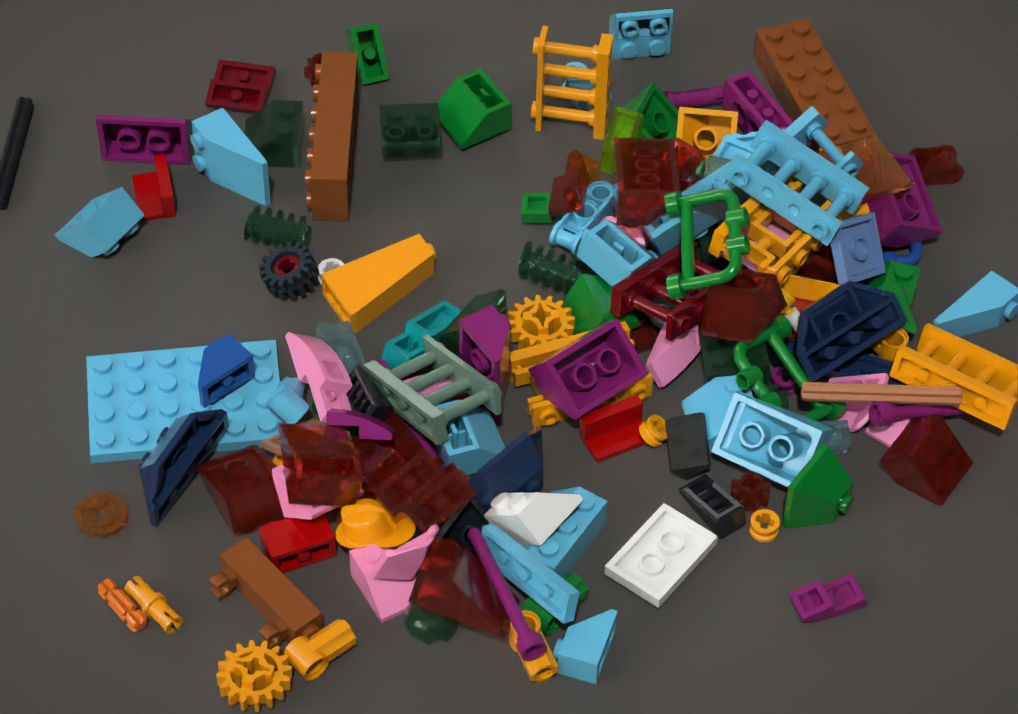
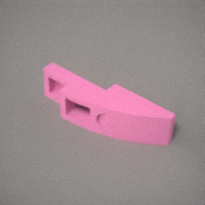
M687 292V297L689 298L696 295L694 292ZM714 313L673 341L665 338L667 323H663L646 362L648 372H651L659 388L665 387L679 375L705 345L717 323Z
M287 332L285 338L299 382L309 384L320 421L326 422L327 411L332 408L352 411L347 393L353 385L337 353L327 343L316 337Z

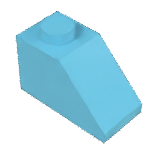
M610 609L568 627L564 639L558 638L553 652L554 658L558 659V674L597 684L616 633L617 610Z

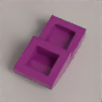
M332 408L327 411L326 425L359 426V439L392 440L396 437V429L375 417L345 409Z
M852 573L825 585H822L820 580H817L789 593L803 623L834 618L867 606L866 598Z

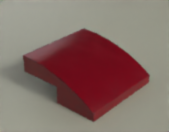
M219 59L214 79L211 78L205 106L262 114L274 83L275 67Z

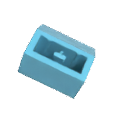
M673 9L610 15L609 34L614 35V60L670 55Z
M605 219L586 232L577 256L611 286H614L656 259L651 252L622 227L609 219Z
M461 400L435 405V407L443 410ZM479 407L448 421L446 426L448 440L439 445L434 443L437 453L447 470L449 480L476 473L505 448L491 413Z

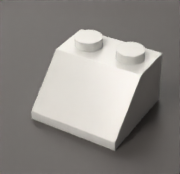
M504 492L492 500L490 504L492 507L484 514V517L490 524L494 523L520 545H542L583 501V498L579 494Z

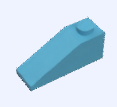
M990 271L934 320L933 325L958 337L998 327L1007 318L1011 320L1017 314L1018 287L995 272Z

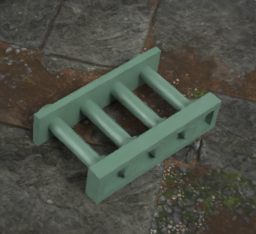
M428 334L422 336L425 353L393 369L384 368L375 360L363 365L366 373L394 407L393 411L436 445L448 440L446 429L448 421L480 405L485 406L496 415L502 413L500 401L502 392L498 384L490 381ZM428 365L435 369L408 383L400 380ZM445 378L452 381V383L426 396L417 393ZM463 391L470 395L443 410L435 407V405Z

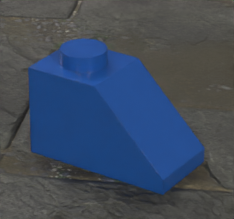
M230 333L219 340L213 341L203 351L198 389L200 405L204 408L255 376L253 355Z

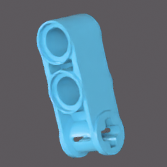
M596 181L589 185L588 189L573 204L564 217L554 225L549 236V244L553 246L560 245L570 250L571 254L576 256L585 228L591 230L600 223L603 217L613 215L614 187L605 181Z

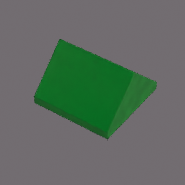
M580 274L563 300V309L570 307L572 309L571 316L575 317V334L590 331L615 318H618L619 322L626 321L630 330L639 327L640 323L633 310L621 318L610 313L612 286L597 275Z

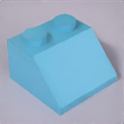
M120 187L93 198L55 236L61 242L91 258L100 254L108 256L119 247L117 242L123 236L124 238L128 237L138 229L137 222L144 214L124 188Z
M736 375L715 377L682 400L684 415L699 412L705 414L710 453H713L711 450L734 393L739 392L753 397L751 388L743 390L738 386Z

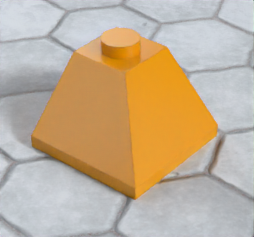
M679 107L674 166L705 169L725 135L736 134L738 112Z

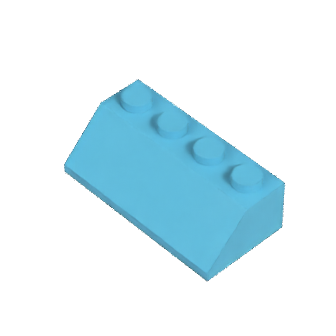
M731 161L681 192L682 196L713 189L726 188L738 196L740 206L751 197V195L723 177ZM717 201L693 207L694 239L705 235L709 230L708 227L716 222L722 223L726 220L727 202ZM665 203L638 219L654 249L660 255L681 243V216L670 218L667 214Z

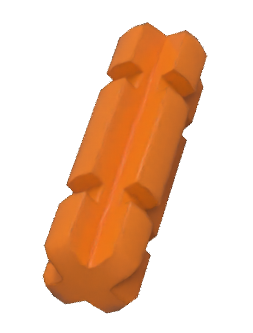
M106 578L98 584V594L105 601H109L108 605L122 621L127 622L126 625L132 632L138 633L147 626V617L141 610H136L137 606L122 589H117L119 586L113 579Z

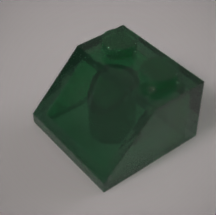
M273 100L246 119L244 134L266 159L268 167L300 168L304 134L303 101Z

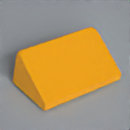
M790 274L784 284H779L778 292L784 288L794 298L815 302L841 285Z

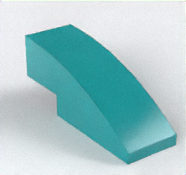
M445 300L407 321L405 332L385 343L382 359L386 360L391 369L424 354L422 336L427 334L445 346L459 331V320L469 315Z

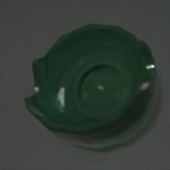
M426 593L416 597L406 607L404 625L412 637L426 644H431L436 639L449 641L458 629V615L445 596Z

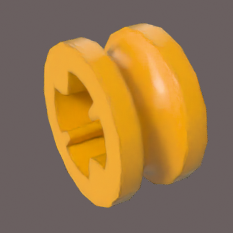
M653 414L639 426L641 437L650 446L659 447L664 440H667L665 419L661 416Z
M769 509L755 511L750 519V535L759 542L773 541L779 533V516ZM762 523L769 524L767 529L761 528L760 526Z

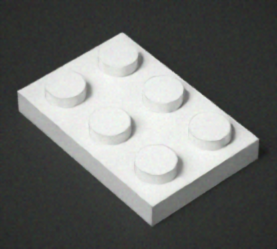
M663 503L605 565L604 574L659 608L715 547L718 536Z

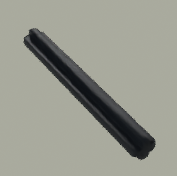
M20 97L17 100L0 161V210H4L7 207L33 111V100L29 97Z

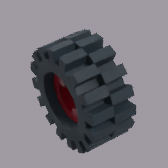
M288 241L286 247L280 243L277 245L278 250L274 251L273 248L268 250L270 256H263L262 261L264 263L259 264V274L273 297L278 298L280 296L281 300H287L289 295L291 300L297 299V293L304 296L306 288L312 290L314 287L312 282L318 281L317 274H319V268L306 245L303 246L300 242H296L294 246L292 241ZM289 268H294L292 271L284 273L286 272V269L289 270Z

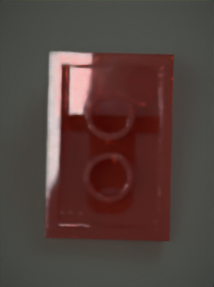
M257 444L204 462L197 470L221 517L234 534L248 533L253 531L258 525L286 518L283 515L272 477V469L278 466Z
M435 537L419 568L408 602L505 638L511 620L482 563L467 548L459 546L455 541ZM512 592L517 604H519L520 599Z

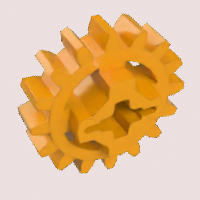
M536 295L534 301L525 297L524 305L515 303L514 311H509L508 320L511 325V331L509 332L510 341L518 342V349H523L574 335L575 317L571 316L572 309L570 307L563 309L564 301L560 300L554 303L550 295L546 300H541L540 295Z
M250 640L249 647L244 648L238 643L236 644V653L225 652V661L218 662L219 672L216 673L217 685L220 688V695L222 697L228 696L229 705L232 706L240 702L241 711H245L248 705H253L255 712H259L260 704L265 703L269 708H273L274 698L281 701L284 700V690L291 689L292 666L289 665L288 655H281L279 646H275L270 650L268 649V641L264 640L259 647L255 646L254 640Z

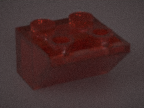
M740 270L731 281L708 287L700 328L702 336L747 343L755 340L758 334L770 322L774 321L777 315L787 306L776 275Z
M940 414L912 418L880 459L897 485L937 506L943 505L973 465V461Z

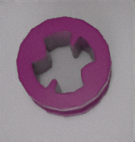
M784 364L778 365L773 369L770 383L771 389L781 396H790L796 393L798 384ZM783 378H788V382H782Z

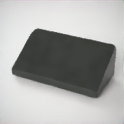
M699 412L667 419L665 423L672 472L688 480L711 467L705 414Z

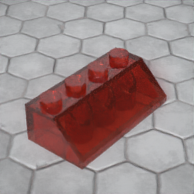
M614 137L612 177L616 225H623L628 228L648 226L666 211L665 194L680 191L674 139Z

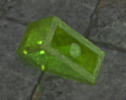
M615 106L602 148V172L629 179L641 156L644 114Z

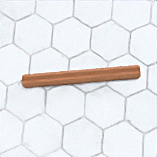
M804 382L801 385V399L803 401L872 403L873 401H888L892 404L959 406L962 402V390L958 386Z

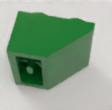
M481 68L456 78L431 110V115L461 150L512 128L511 101Z

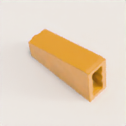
M417 234L321 274L323 296L350 334H356L434 274V260L437 259L435 249L432 244L426 243L422 236Z

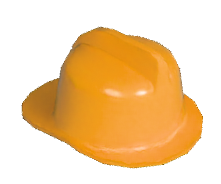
M363 498L341 508L342 522L338 525L335 535L340 545L347 548H364L369 544H375L380 548H389L407 543L414 536L416 527L414 520L409 515L401 511L387 510L377 500Z

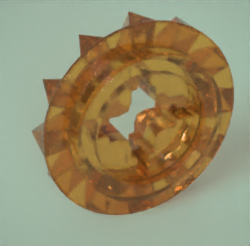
M100 491L91 493L81 499L75 508L74 517L80 531H86L90 537L94 534H100L105 538L107 533H118L119 527L126 525L128 509L125 501L117 494ZM106 510L107 517H102L101 520L96 521V515H101Z

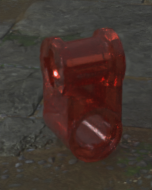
M951 145L914 148L908 154L915 156L926 186L953 184L958 182L964 175L962 165L956 160L957 152Z

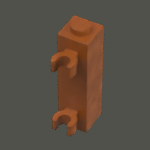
M247 537L219 555L221 572L214 574L209 579V582L214 586L210 589V592L218 600H221L235 588L269 622V624L259 630V633L263 636L260 643L262 644L264 640L268 641V649L271 650L273 647L279 646L283 639L290 643L299 636L306 635L311 637L323 629L322 613Z

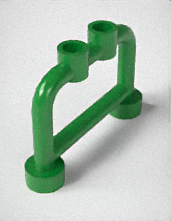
M726 188L713 189L682 196L680 191L666 193L664 202L667 214L670 218L681 216L682 274L669 275L666 278V287L670 299H683L687 297V291L731 281L741 269L742 255L751 252L748 236L741 235V227L749 226L750 224L747 208H741L738 196ZM725 201L728 204L725 218L729 228V238L726 240V247L730 258L729 265L720 272L695 276L693 207Z
M780 314L766 320L764 329L741 339L735 345L733 351L734 361L740 370L736 374L738 386L743 390L752 387L759 397L757 399L778 407L782 405L779 395L776 392L769 391L763 382L761 369L756 365H751L746 357V352L767 341L800 389L802 383L810 382L804 370L783 342V340L790 337L792 328L789 320ZM810 401L814 409L802 415L816 422L823 418L835 420L845 414L846 403Z

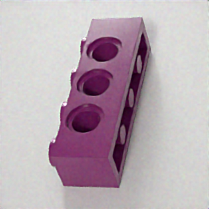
M751 71L725 80L722 105L727 111L738 112L737 123L746 134L758 132L765 120H768L780 129H786L793 123ZM811 142L807 143L806 146L812 149Z

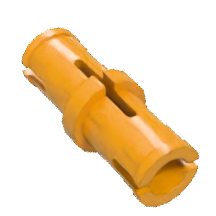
M141 576L133 577L137 585L131 580L127 582L124 591L141 606V610L146 617H152L167 634L175 633L171 625L177 630L180 629L184 619L166 603V597L161 592H155Z

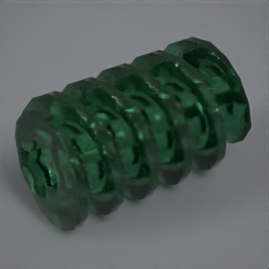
M256 204L253 211L250 212L244 228V240L251 238L253 243L262 241L265 246L273 244L277 249V245L280 243L286 247L288 241H292L294 246L296 242H300L303 246L309 247L312 236V227L307 225L306 216L302 215L298 223H296L295 213L291 212L287 219L284 220L283 210H278L276 216L272 217V207H267L264 214H261L260 204Z
M528 241L522 250L518 268L521 279L527 280L530 278L533 284L541 282L544 288L552 286L555 292L563 290L566 296L580 274H586L588 265L583 262L577 268V258L572 257L570 262L566 264V254L561 253L558 259L555 260L554 249H550L545 256L543 255V245H539L534 252L532 251L533 242Z

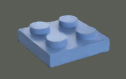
M875 212L840 220L843 223L831 241L838 284L842 285L847 281L858 282L886 273Z

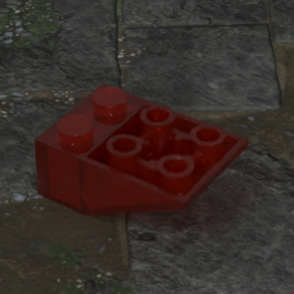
M278 423L289 504L332 506L356 504L363 484V475L359 453L345 428L335 425Z

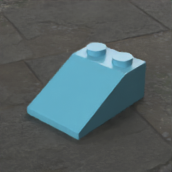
M224 108L191 121L193 134L190 135V140L195 150V155L192 159L196 169L199 172L203 171L213 183L267 206L271 204L268 162Z
M735 392L711 452L788 487L823 443L825 445L828 444L833 429L803 415Z

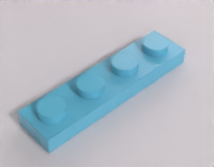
M494 523L483 526L482 535L502 574L563 624L574 621L580 592Z

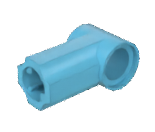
M286 376L278 384L277 390L268 399L266 404L289 426H292L307 412L310 405L305 401L304 389L306 384L300 383L298 377L289 378Z

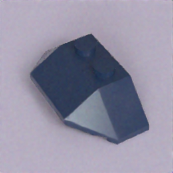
M847 281L800 311L797 356L810 382H815L907 322V318L895 293Z
M218 409L195 412L175 419L170 428L165 427L162 430L154 450L151 453L147 452L141 459L139 464L141 482L150 523L157 528L228 429L229 424L226 411Z
M535 427L520 435L463 484L460 491L446 501V506L467 491L472 493L486 511L492 507L490 505L492 500L501 493L540 492L543 487L542 430Z

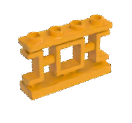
M790 175L784 184L799 193L803 183L798 180L793 183L791 181L793 175ZM752 196L740 206L741 208H747L750 218L749 226L741 227V235L749 230L747 236L757 242L754 243L749 239L751 252L743 256L759 266L755 278L759 281L765 279L766 284L764 288L768 291H771L778 283L780 285L784 284L789 278L792 269L795 266L800 268L807 260L809 253L812 250L818 251L823 243ZM827 200L820 208L826 211L832 202ZM841 211V213L837 216V219H838V220H843V219L840 218V217H841V214H842V211ZM726 220L714 230L708 252L717 258L726 253L724 258L730 261L726 247V240L729 238V228ZM774 220L791 231L792 234L784 240L767 229L766 226ZM776 256H778L779 258H781V259L774 265L775 260H776Z
M626 321L620 322L630 339V329ZM589 331L509 352L510 381L514 383L515 387L531 383L536 394L534 397L527 398L526 411L528 415H531L533 428L550 426L571 417L544 398L528 369ZM630 339L632 345L634 346L635 343L633 339ZM648 372L649 374L589 412L634 395H638L641 400L650 397L653 389V376L651 372Z

